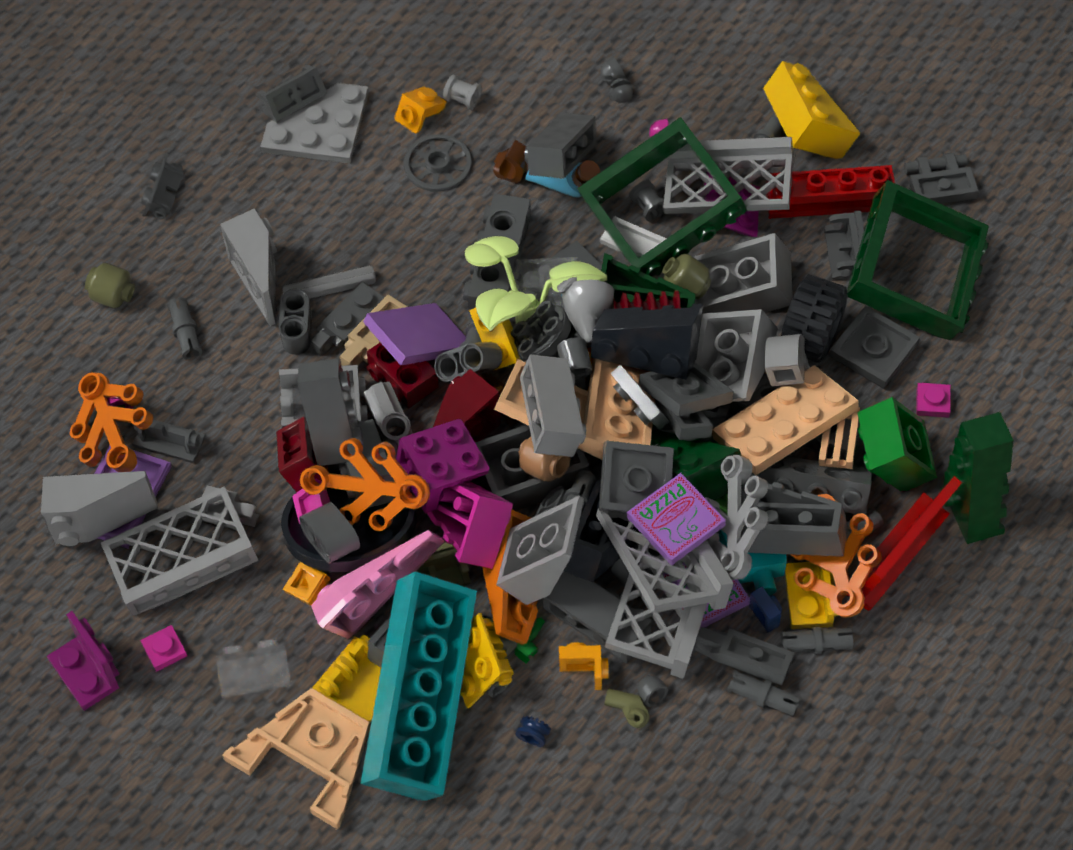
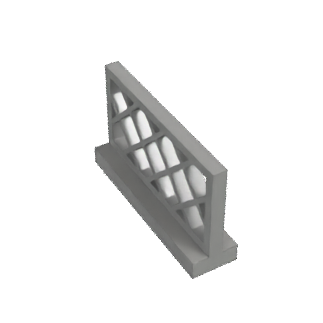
M792 137L699 141L717 166L723 170L726 178L730 176L738 182L733 186L735 190L739 193L745 188L752 194L749 198L743 200L747 211L790 209L792 169L795 166ZM688 144L668 157L663 204L665 214L703 213L727 197L716 181L705 174L707 169ZM770 167H785L776 177L767 171ZM740 168L754 169L745 178L736 173ZM675 171H692L682 181L675 176ZM762 175L769 182L757 190L750 183ZM700 178L707 184L695 193L688 186ZM775 187L783 192L782 199H768L764 196ZM713 189L721 195L715 201L706 202L703 199ZM682 190L690 196L684 202L672 203V198Z
M225 486L101 542L120 588L124 603L132 616L174 600L258 561ZM221 499L224 500L226 507L221 518L206 514L210 504ZM186 515L196 518L190 532L175 528L178 520ZM229 515L231 516L233 522L228 521ZM203 520L217 524L211 539L197 535ZM224 527L237 530L240 535L239 539L228 544L218 541ZM153 530L165 532L159 546L144 542L149 532ZM172 534L186 538L180 553L165 549ZM193 541L208 545L204 555L197 558L187 555ZM123 544L134 546L127 561L116 558L112 549ZM140 549L155 553L149 567L134 563ZM162 555L177 559L173 569L167 572L156 570ZM119 566L124 567L122 572L120 571ZM131 569L145 573L141 584L128 589L125 581Z
M598 508L596 516L653 613L709 603L713 610L726 608L734 583L707 540L680 559L688 568L684 570L675 565L671 566L666 559L662 561L646 554L649 548L657 550L643 534L632 530L634 525L627 518L626 513L599 511ZM618 517L628 521L629 524L626 528L614 523L611 518ZM629 539L644 547L641 551L628 547L625 540ZM640 563L657 569L656 576L642 571L639 567ZM663 572L681 579L679 585L661 579ZM686 582L698 586L702 592L695 593L683 587ZM656 587L673 594V596L658 599L653 590Z
M639 544L637 550L641 551L644 546ZM662 555L655 557L662 561L665 559ZM680 560L675 563V566L679 568H682L684 570L688 569H685ZM640 563L639 565L641 570H645L650 567L643 563ZM650 567L653 574L656 576L658 570ZM629 573L605 648L672 669L670 675L684 679L707 603L684 607V609H675L680 617V622L666 627L659 615L660 612L653 613ZM663 575L661 576V579L671 583L679 580V578L672 575L665 578ZM686 582L690 591L695 593L702 592L698 586ZM634 585L636 590L631 592L632 586ZM664 591L668 598L673 596V594ZM640 596L648 610L633 616L626 604L628 601ZM623 613H624V615H625V617H626V620L621 621L622 616H623ZM652 616L660 630L644 636L637 622ZM630 625L638 640L629 644L615 639L617 631ZM676 631L675 637L673 639L670 633ZM664 636L671 648L669 656L654 652L649 643Z

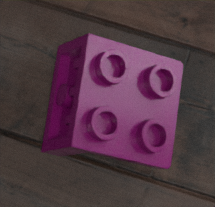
M456 419L399 439L396 460L408 475H419L429 485L430 497L427 503L422 506L424 513L437 510L442 489L489 473L487 462L461 419ZM411 485L410 488L414 495L418 496L417 488Z
M70 611L66 616L76 637L46 657L82 710L85 711L119 689L115 677L120 674L113 664V658L103 643L99 644L94 637L95 632L86 618L83 617L78 620L73 611Z

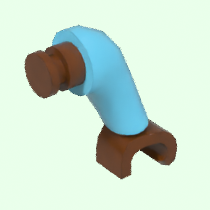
M517 140L507 150L498 152L494 160L495 165L493 169L496 177L512 183L520 182L524 173H526L525 180L577 198L582 197L577 188L600 173V168L594 161L586 160L578 163L565 178L529 175L528 164L524 158L526 146Z

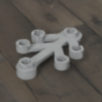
M739 455L726 457L721 464V473L728 480V515L720 509L717 501L705 497L726 520V526L722 530L727 534V547L719 541L717 533L708 538L707 541L731 580H740L748 575L752 566V558L747 552L759 532L765 528L768 522V514L756 508L759 500L767 493L768 482L758 476H751L752 463L750 460ZM746 483L745 493L747 497L741 506V485ZM746 525L748 528L746 529L745 533H744L743 536L741 537V531H742V529L744 528V526Z

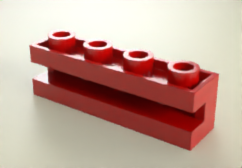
M892 165L792 172L790 209L768 210L769 219L854 213L855 211L870 212L874 195L887 180L895 183ZM770 173V174L773 175L774 177H776L779 173ZM775 187L766 194V197L768 199H782L783 192Z

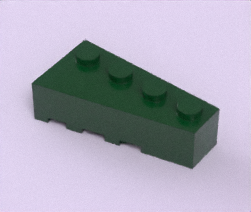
M1001 412L961 422L958 435L954 439L953 452L949 457V466L947 471H945L944 483L942 488H940L941 491L954 476L962 482L944 506H950L966 544L1005 534V527L1001 524L1000 518L1006 517L1007 506L1005 503L1002 504V495L1009 493L1007 472H1011L1014 440Z

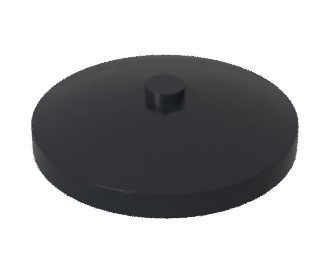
M340 471L332 472L331 474L340 475ZM327 488L329 500L338 510L355 501V498L348 499L346 490ZM292 497L284 508L281 528L288 550L300 562L323 571L349 572L409 541L416 528L417 511L416 509L405 507L392 518V523L388 528L383 531H375L369 525V516L378 509H384L389 503L367 508L360 514L359 521L352 525L359 538L360 549L330 564L322 558L306 538L299 524ZM345 510L346 519L352 521V513ZM381 515L376 516L377 522L380 525H384V518Z

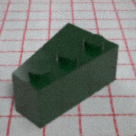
M604 252L601 271L607 276L608 281L604 282L614 288L616 302L620 301L622 293H626L629 301L632 302L635 292H639L642 301H645L650 291H652L656 301L659 300L662 291H665L668 299L672 300L674 291L678 290L681 308H690L695 304V293L660 277L656 279L641 272L640 268L633 265L627 266L614 260L613 256Z
M659 430L652 431L650 445L674 448L672 479L681 473L704 498L707 497L714 501L728 494V480L721 473V464L728 456H741L740 449L698 439L694 441L679 440L676 434Z

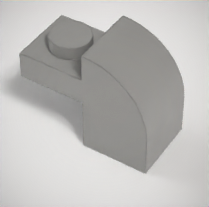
M803 335L768 337L765 345V370L770 385L781 386L804 383V371L809 369L810 366L805 354V339Z

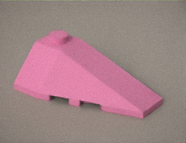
M427 530L337 579L332 584L325 586L319 592L318 599L311 605L318 624L327 631L349 639L394 595L397 580L416 572L445 541L440 536Z

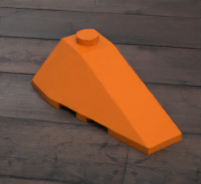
M511 510V519L506 526L493 569L482 568L496 635L523 645L527 643L538 613L536 606L538 600L526 605L496 585L510 528L531 519L524 514Z

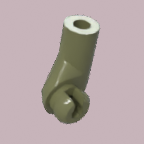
M608 688L605 698L606 706L622 709L628 723L632 727L642 728L648 723L649 712L640 696Z

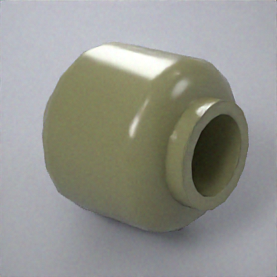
M681 254L676 259L674 257L670 258L662 271L665 275L664 280L695 293V299L702 298L711 285L710 271L707 266L689 254Z
M102 263L98 267H92L85 281V290L88 291L92 301L115 309L120 307L124 301L129 302L135 291V285L131 283V274L128 270L110 263Z

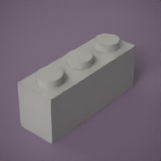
M530 354L520 375V382L534 453L573 457L579 444H582L585 440L586 426L581 422L580 399L576 398L574 390L575 376L570 371L568 359Z

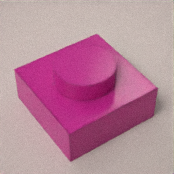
M917 383L916 415L949 418L950 385Z
M315 479L317 483H322V481ZM302 488L292 496L298 521L300 516L330 502L327 489L319 494L312 495L305 492Z
M172 625L140 640L156 672L187 657V653Z

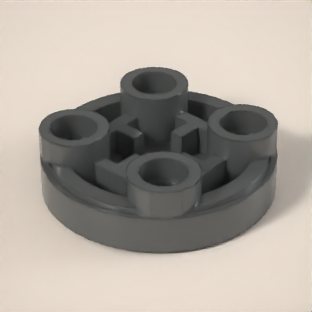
M550 301L542 302L530 318L526 321L518 322L511 331V335L515 338L514 343L520 358L527 362L530 354L551 357L557 352V345L567 339L572 323L562 307L553 305Z

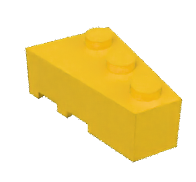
M782 61L763 88L787 137H792L794 148L839 159L844 157L861 134L810 71L802 64H791Z

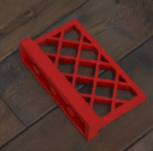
M955 476L934 499L923 492L877 547L881 552L882 558L880 563L872 569L861 589L864 594L863 608L870 611L949 516L950 513L943 508V505L962 484ZM873 552L872 555L867 559V561H869V560H871V559L873 558L874 552Z

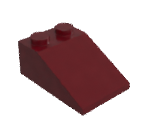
M469 369L463 376H457L449 384L433 427L461 419L474 442L484 440L501 424L500 412L494 410L499 400V391L472 369Z

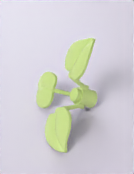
M503 236L487 237L468 246L465 250L466 260L474 266L487 267L501 261L505 267L512 289L509 292L504 289H492L477 297V314L489 331L501 322L515 317L516 324L520 321H526L536 312L537 307L546 301L550 288L552 287L554 291L559 292L557 286L569 278L577 277V281H608L606 274L590 264L579 261L563 263L550 270L549 276L551 279L545 282L540 301H538L533 294H525L518 291L510 262L507 259L519 253L518 245L514 240Z

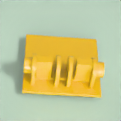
M478 613L472 619L460 695L464 699L466 708H470L495 682H499L500 686H505L513 681L512 676L514 672L510 667L508 659H505L507 653L505 650H502L504 647L503 642L500 640L499 635H496L494 623L489 618L483 619L481 613Z
M362 635L360 638L355 636L312 689L365 719L370 724L373 717L381 668L368 660V640L370 638Z

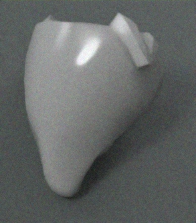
M572 277L557 286V290L559 293H562L564 309L573 327L582 339H585L587 343H592L593 329L604 309H613L614 288L604 281H577V277Z

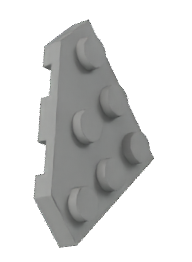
M338 83L327 89V94L277 122L274 120L268 122L260 146L261 152L351 163L369 93L368 86Z

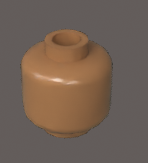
M531 436L520 445L519 462L520 467L525 473L542 481L550 482L562 477L568 470L570 457L534 453Z

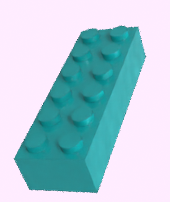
M413 572L397 580L361 778L362 785L425 801L444 795L477 594L476 590L419 572Z

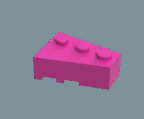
M466 481L442 489L437 510L427 514L434 525L442 528L445 533L443 538L447 544L454 546L457 551L455 557L459 562L493 569L506 526L511 519L513 503L471 481Z

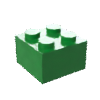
M893 397L857 412L860 423L858 434L864 443L866 452L864 463L870 473H874L899 491H908L937 478L926 425L922 418Z

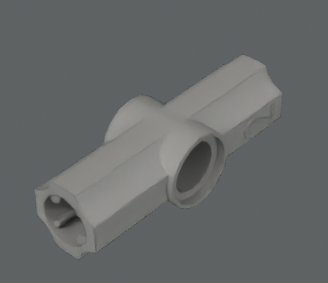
M390 381L380 382L364 391V396L382 434L383 442H388L394 447V458L396 459L399 439L411 435L413 432L410 420L404 414ZM398 426L405 431L400 436H392L388 433V430Z

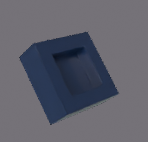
M763 587L751 592L749 607L767 633L779 627L782 608L776 597L773 595L769 596Z

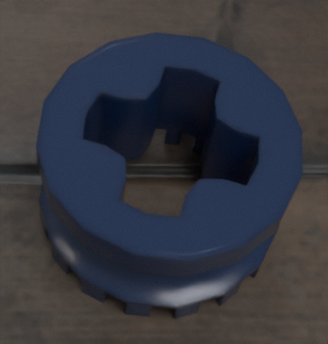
M523 716L520 721L522 727L517 728L515 735L521 741L537 747H543L546 743L544 736L550 734L551 728L542 720L538 722V718L534 721L532 716Z

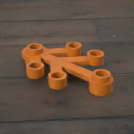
M88 373L80 380L78 385V391L84 401L76 422L70 428V436L80 443H85V446L79 452V460L89 467H94L100 462L102 453L98 446L105 431L111 446L106 457L107 465L117 472H131L137 465V457L135 452L125 445L116 421L132 423L137 428L145 430L151 426L153 415L143 407L129 409L110 406L106 397L121 398L130 406H136L142 401L144 393L135 384L131 383L126 386L110 384L109 379L102 373ZM94 408H96L97 415L91 428L88 422Z
M350 438L342 442L339 451L341 456L349 460L363 478L331 474L320 465L307 468L300 476L301 487L308 494L316 495L327 488L363 492L352 504L339 509L344 517L345 510L352 513L353 519L349 521L351 525L357 523L360 519V514L382 495L395 497L384 509H378L369 516V525L375 531H383L388 528L392 523V518L405 507L418 509L425 505L430 497V488L426 480L419 475H408L394 458L395 449L388 442H382L374 446L371 454L376 463L383 464L395 482L384 481L362 454L363 445L356 438ZM348 444H352L355 447L354 455L348 452ZM380 448H384L387 451V459L380 456ZM315 473L321 476V484L316 482L314 478ZM411 485L417 488L418 496L411 494ZM377 515H381L384 518V525H380L377 522Z
M829 494L818 495L820 497L838 502ZM862 513L856 514L851 518L850 529L852 531L846 540L844 556L790 554L797 560L805 559L833 573L836 586L818 579L817 574L809 568L798 570L794 579L796 585L805 591L812 590L830 599L831 609L840 617L848 618L861 612L864 606V594L861 589L872 569L881 561V552L873 545L866 544L859 549L864 538L872 532L874 527L873 521ZM865 520L866 524L864 528L858 530V524L861 521ZM858 551L857 557L860 564L849 580L847 569ZM874 551L873 558L865 561L867 553ZM806 575H810L809 582L803 584V578ZM849 594V601L842 604L843 598Z

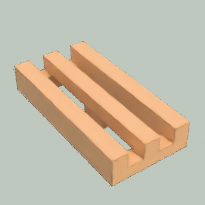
M860 407L859 410L845 418L851 420L846 460H840L845 419L837 423L832 459L827 458L831 428L822 433L819 466L853 469L859 425L857 412L860 411Z

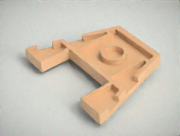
M310 688L276 713V717L260 729L257 727L250 732L246 740L235 748L231 746L223 753V758L229 764L251 776L270 748L273 747L325 778L329 782L310 807L311 814L338 830L342 823L362 757L370 724L365 719Z

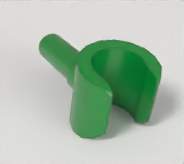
M540 617L533 624L527 643L523 645L517 643V648L514 652L525 664L530 661L528 657L530 655L534 657L539 650L532 642L545 623Z

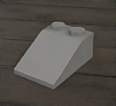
M254 208L221 223L220 226L229 261L269 326L276 324V264L273 254L277 253V249L270 237L273 235V230L269 221L266 218L261 219Z
M775 233L694 257L706 265L710 271L711 285L702 298L695 299V304L703 303L702 312L762 309L766 313L790 306L793 299L791 252Z
M762 309L705 313L702 315L698 353L695 363L733 390L732 402L749 401L765 372L766 340L768 337H775L777 335L778 327Z
M146 471L43 477L41 515L55 544L74 546L78 543L90 542L157 509L158 502Z
M581 496L572 498L510 528L496 585L526 605L549 596L571 558L584 498Z

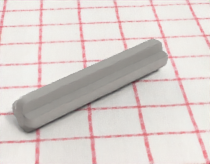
M366 266L283 286V294L289 289L297 288L305 291L309 299L345 291L356 288L361 282L366 285L374 284L376 282L375 272L372 266Z

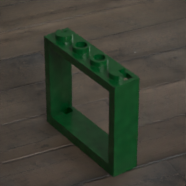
M681 117L577 188L590 210L630 266L633 265L640 268L641 272L649 276H654L655 274L659 276L670 258L674 257L676 259L681 254H689L691 249L700 243L711 240L717 231L728 224L735 223L736 218L747 211L741 196ZM688 144L727 197L638 258L600 204Z
M887 180L874 195L847 289L848 298L934 336L951 340L959 332L963 333L965 324L970 320L967 311L976 296V290L973 287L982 272L981 256H983L989 245L986 243L989 225ZM891 211L965 244L947 315L872 282Z

